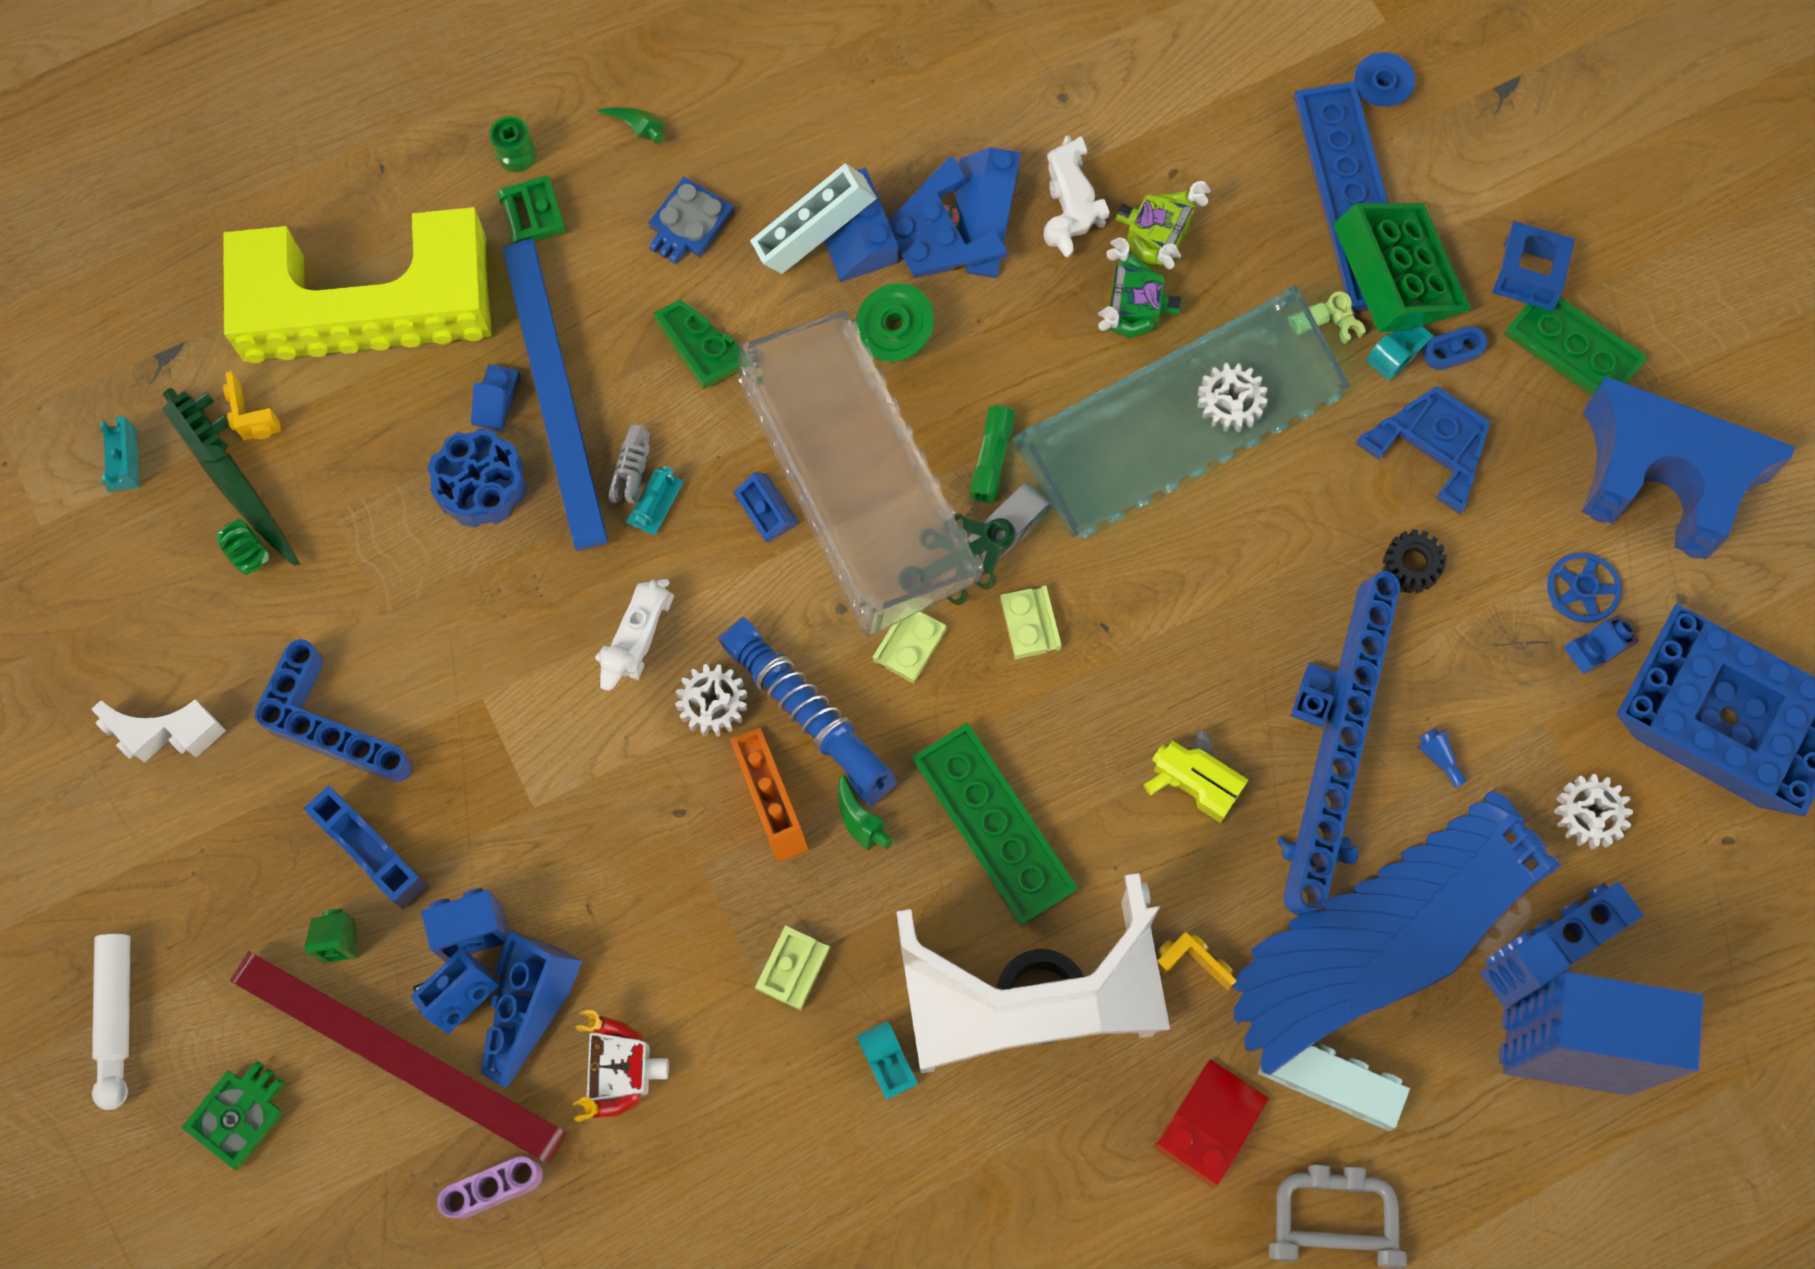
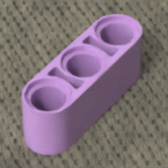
M522 1156L513 1158L447 1186L439 1194L438 1208L446 1217L458 1220L469 1218L536 1189L542 1182V1168L539 1163L530 1158ZM528 1164L532 1169V1176L528 1182L520 1184L516 1177L517 1171L521 1166ZM495 1178L498 1182V1192L493 1197L487 1198L483 1193L484 1184L488 1180ZM461 1192L465 1199L464 1206L458 1212H453L450 1208V1200L453 1195Z

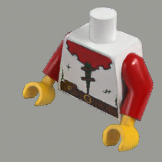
M593 1010L579 1012L581 1015L585 1014L588 1016L589 1025L587 1027L576 1025L577 1030L580 1032L594 1030L596 1033H590L587 1097L581 1098L572 1104L582 1105L585 1108V1115H578L574 1119L576 1122H582L592 1116L594 1118L618 1117L636 1106L642 1096L648 1095L649 1079H668L669 1059L650 1058V1046L643 1042L641 1034L622 1021L603 1016L599 1017Z

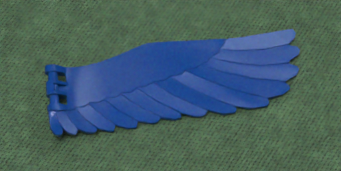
M1494 791L1486 793L1484 797L1485 802L1469 806L1468 815L1449 822L1447 830L1429 834L1426 838L1427 845L1410 847L1401 853L1403 861L1383 866L1379 870V878L1359 882L1353 888L1355 893L1336 895L1328 899L1325 903L1324 911L1301 914L1289 922V931L1272 935L1252 948L1251 956L1255 960L1239 972L1233 985L1235 991L1242 993L1233 1009L1234 1021L1237 1024L1248 1021L1252 1024L1244 1038L1245 1048L1253 1052L1263 1048L1260 1060L1262 1072L1272 1075L1329 1033L1365 1014L1422 991L1452 975L1505 911L1529 889L1560 867L1561 864L1555 856H1550L1546 852V845L1533 829L1529 830L1524 825V817L1507 798ZM1513 832L1517 839L1510 845L1505 837ZM1534 858L1539 865L1531 872L1524 864Z

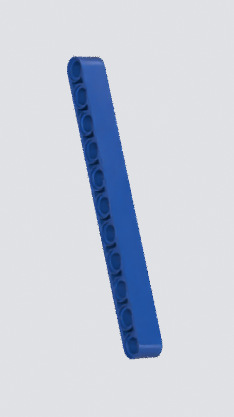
M533 238L502 245L576 551H581L608 544L601 509Z
M1388 571L1379 572L1360 584L1357 591L1332 694L1334 698L1326 718L1284 891L1285 907L1296 915L1321 909L1328 898L1400 592V584L1397 577ZM1362 644L1365 646L1367 653L1364 651ZM1355 674L1359 677L1360 683L1356 680ZM1348 704L1351 706L1353 714L1349 711ZM1340 734L1344 737L1346 744L1342 742ZM1333 765L1337 768L1338 775L1335 774ZM1325 796L1329 798L1331 807L1326 803ZM1318 827L1323 832V839L1318 834ZM1310 859L1314 861L1316 871L1312 869ZM1302 891L1308 896V904L1303 900Z

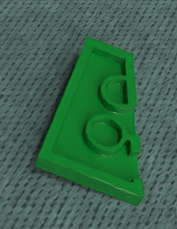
M681 299L654 312L655 322L703 390L756 363L757 356L749 350L745 351L735 344V339L727 333L723 335L709 324L710 321Z

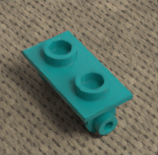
M663 466L661 470L656 468L626 523L655 536L683 486L684 480L673 476L674 471L669 467Z

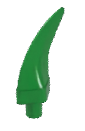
M610 107L598 110L599 113L626 121L639 138L653 140L656 144L664 141L665 136L661 132L665 126L664 122L649 112L628 107Z
M840 776L838 785L839 808L843 822L850 835L867 850H870L876 843L885 849H889L894 839L884 832L885 821L860 807L845 777Z

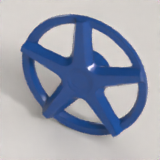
M1573 553L1561 558L1552 567L1547 579V592L1552 602V607L1565 617L1577 622L1597 623L1608 617L1618 606L1621 598V583L1614 568L1604 559L1589 553ZM1572 559H1588L1582 573L1578 575L1562 567L1564 563ZM1597 562L1602 564L1611 573L1615 585L1599 583L1598 579L1594 576ZM1555 574L1570 586V589L1559 598L1556 597L1554 591ZM1615 594L1611 606L1599 614L1595 596ZM1576 600H1581L1589 616L1575 614L1564 606Z

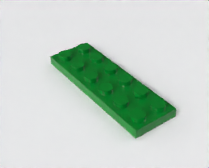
M968 722L911 757L912 762L1020 927H1023L1078 892V887Z

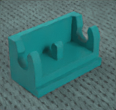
M125 416L116 417L117 426H109L105 421L100 422V431L104 434L105 473L102 475V483L106 486L107 492L140 488L137 429Z

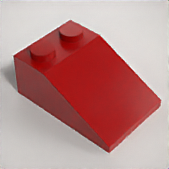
M1209 1059L1153 1148L1211 1188L1219 1185L1237 1156L1269 1098Z

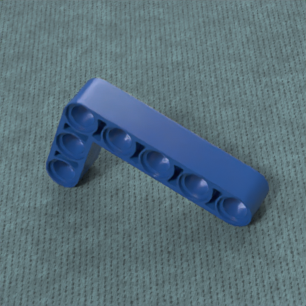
M298 639L291 642L286 647L256 706L255 719L272 735L386 780L401 782L408 778L411 774L412 763L408 756L397 746L301 709L322 668L323 657L307 640ZM310 653L307 661L298 663L301 655ZM295 682V686L290 692L283 693L284 687L288 683ZM280 711L279 718L269 723L268 720L271 714ZM304 723H310L308 731L299 735L298 730L300 726ZM340 734V739L335 745H327L330 737ZM370 746L369 753L365 757L357 758V753L362 747ZM400 758V763L395 769L387 770V764L391 759Z

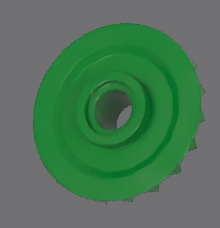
M893 283L882 286L873 291L863 301L857 312L855 320L857 340L868 355L881 362L895 363V361L900 360L907 361L908 357L918 355V351L923 346H927V340L933 335V324L936 323L933 313L934 309L926 295L912 285ZM903 321L899 329L892 330L895 323Z

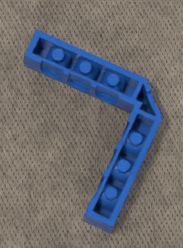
M1619 881L1610 887L1605 882L1587 893L1591 900L1582 906L1576 900L1560 911L1563 918L1553 924L1550 918L1532 929L1535 933L1534 936L1528 930L1485 960L1488 967L1481 971L1480 975L1504 1008L1542 987L1569 969L1570 965L1644 916ZM1591 909L1601 913L1603 916L1602 925L1592 920L1590 915ZM1564 927L1571 929L1575 933V943L1568 942L1564 938Z

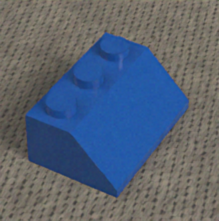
M867 168L857 171L863 174L877 199L824 240L840 282L898 263V245Z

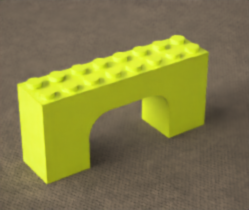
M475 207L412 213L413 259L405 274L397 280L386 284L314 291L305 289L304 255L287 226L223 232L224 335L241 359L249 363H261L267 359L277 358L292 360L296 356L306 355L322 357L327 353L336 352L353 354L358 350L365 349L383 351L395 346L412 348L425 343L448 344L454 340L464 339L479 341L484 337H492L487 236Z

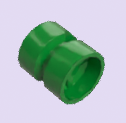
M505 116L496 120L491 126L489 136L501 167L514 173L529 169L534 164L537 155L525 121L515 116Z

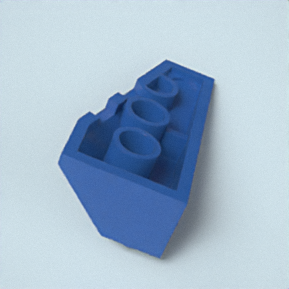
M989 147L961 157L958 163L967 180V183L954 190L957 209L960 213L961 236L966 245L994 229L1003 245L1005 242L1019 175L1020 152ZM997 258L983 261V264L974 266L966 264V273L997 278L1001 260Z

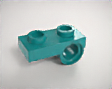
M1423 326L1402 332H1393L1391 335L1387 334L1372 349L1366 363L1390 382L1427 346L1434 336Z
M888 1021L856 1035L886 1101L918 1086Z

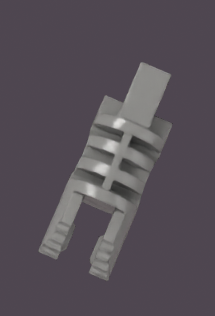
M631 425L625 442L621 445V453L618 457L608 495L609 502H620L624 493L627 502L635 503L637 501L650 448V433L642 425Z

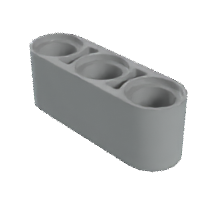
M1028 482L1019 487L983 522L988 524L994 519L1003 518L1011 522L1015 528L1016 537L1013 544L1008 549L1001 551L998 561L1051 508L1052 504ZM999 531L996 534V540L1003 539L1005 531ZM971 534L966 542L971 543L981 536ZM987 550L976 556V559L982 564Z

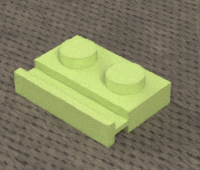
M1046 585L1038 589L1032 590L1031 588L1000 595L1014 659L1039 655L1055 649L1056 651L1061 650L1062 645Z
M905 603L873 655V662L885 666L886 669L914 684L944 635L946 625L919 610L916 611L910 608Z
M785 925L755 989L801 1011L831 949L830 946L816 941V939Z

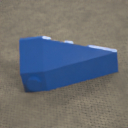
M509 931L497 962L495 975H500L498 995H492L491 1007L496 1009L493 1027L487 1030L481 1069L483 1075L502 1087L509 1086L570 994L582 960L554 945L515 931Z

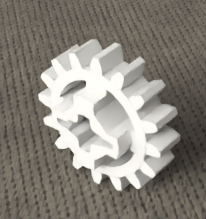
M1224 363L1222 372L1214 367L1211 371V377L1206 375L1203 377V386H1199L1197 396L1201 398L1198 400L1197 406L1198 408H1205L1202 415L1203 419L1213 418L1212 427H1216L1221 423L1223 424L1224 432L1228 431L1229 426H1234L1235 430L1240 432L1243 423L1251 428L1254 418L1261 419L1262 409H1265L1267 399L1263 398L1266 396L1267 387H1259L1262 377H1251L1253 372L1251 367L1246 372L1241 371L1240 363H1237L1235 370H1230L1228 363ZM1219 383H1222L1221 388L1215 389L1214 393H1211ZM1253 402L1252 406L1243 413V407L1249 406Z
M705 664L703 673L700 674L695 669H692L693 678L691 680L687 678L681 679L685 689H676L677 697L682 699L675 703L677 710L683 711L679 715L681 721L684 723L690 720L689 729L693 732L700 727L701 734L705 737L709 730H713L716 737L720 736V728L725 727L727 731H733L731 722L741 723L742 718L738 712H744L748 709L747 704L741 701L748 698L747 691L740 690L744 686L742 679L739 678L733 681L734 671L730 669L723 674L722 666L719 664L716 666L715 671H710L708 665ZM723 683L732 690L734 697L723 692ZM716 694L718 700H713L708 708L706 700H711L712 696ZM690 704L701 709L700 717L693 713ZM726 713V714H725L724 716H722L721 718L716 719V718L719 717L720 715Z
M1592 774L1587 782L1583 776H1579L1575 780V785L1569 782L1563 788L1566 793H1561L1556 799L1559 803L1563 804L1554 810L1555 814L1563 815V819L1557 825L1558 827L1567 826L1569 829L1565 835L1567 839L1573 835L1578 837L1577 846H1581L1586 841H1589V846L1593 850L1599 846L1600 842L1607 848L1613 844V840L1619 841L1624 836L1621 830L1626 831L1631 826V823L1624 819L1633 814V810L1624 807V804L1630 798L1620 797L1618 793L1622 787L1618 785L1615 788H1611L1609 786L1610 778L1608 777L1600 783L1596 774ZM1582 792L1585 793V795L1582 797V801L1573 803L1577 794ZM1614 821L1611 828L1603 832L1605 822Z

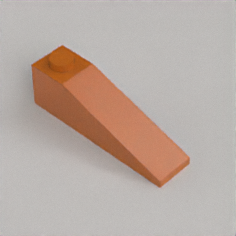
M761 727L730 738L776 862L778 863L809 851Z

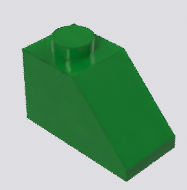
M342 909L326 910L322 912V916L311 918L305 942V953L323 964L357 959L355 918L343 912Z

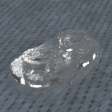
M1524 895L1513 903L1519 907V915L1513 914L1509 907L1490 928L1498 932V939H1491L1487 932L1476 945L1481 951L1491 954L1496 953L1509 944L1529 921L1532 915V907Z

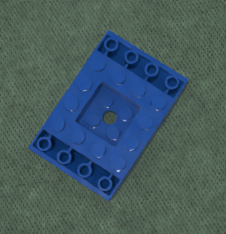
M1676 603L1616 715L1636 740L1760 808L1804 817L1815 798V677ZM1729 709L1734 712L1737 719L1736 724L1725 723L1721 718V710Z

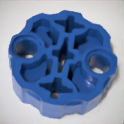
M478 429L473 433L467 434L458 432L447 438L442 449L431 457L428 466V472L431 476L430 491L442 511L456 518L461 525L478 527L480 524L489 522L497 524L507 519L513 507L524 498L527 488L524 481V465L511 442H505L497 437L494 431ZM468 450L466 455L456 457L459 451ZM501 457H504L509 462V467L503 464ZM480 476L479 480H475L474 478ZM446 489L453 493V500L447 497ZM491 500H500L496 506L486 507Z

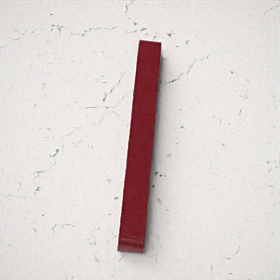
M250 951L247 952L229 980L547 1164H550L567 1134L564 1130Z

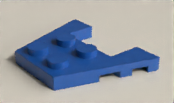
M953 156L949 157L888 221L898 249L914 278L951 271L953 267L966 264L974 266L983 264L985 260L994 258L1001 260L1009 257L995 229L966 245L942 204L941 197L967 183Z
M1436 386L1405 406L1402 411L1380 422L1377 427L1368 433L1365 432L1360 435L1356 445L1380 460L1397 436H1400L1453 472V475L1441 489L1436 499L1461 514L1467 504V497L1474 480V473L1490 421Z

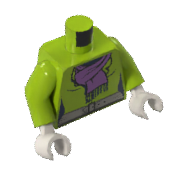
M1198 181L1191 186L1190 190L1155 196L1146 195L1139 209L1122 203L1117 213L1116 221L1130 226L1127 242L1135 255L1145 264L1162 265L1167 269H1172L1175 265L1173 259L1181 258L1178 248L1192 222L1195 209L1193 204L1196 202L1199 206H1205L1208 203V199L1204 194L1210 193L1211 190L1204 181Z

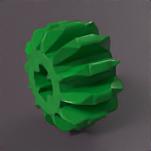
M238 518L233 522L230 521L216 533V541L224 555L242 574L248 575L253 571L256 572L263 567V564L269 561V552L266 550V547L244 520Z

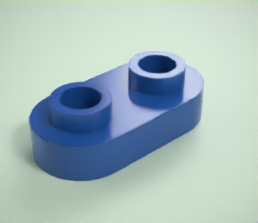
M1472 326L1434 337L1428 342L1424 350V360L1428 366L1436 370H1445L1475 360L1484 352L1487 346V338L1482 330ZM1464 343L1472 345L1473 349H1467ZM1435 353H1441L1444 358H1437Z

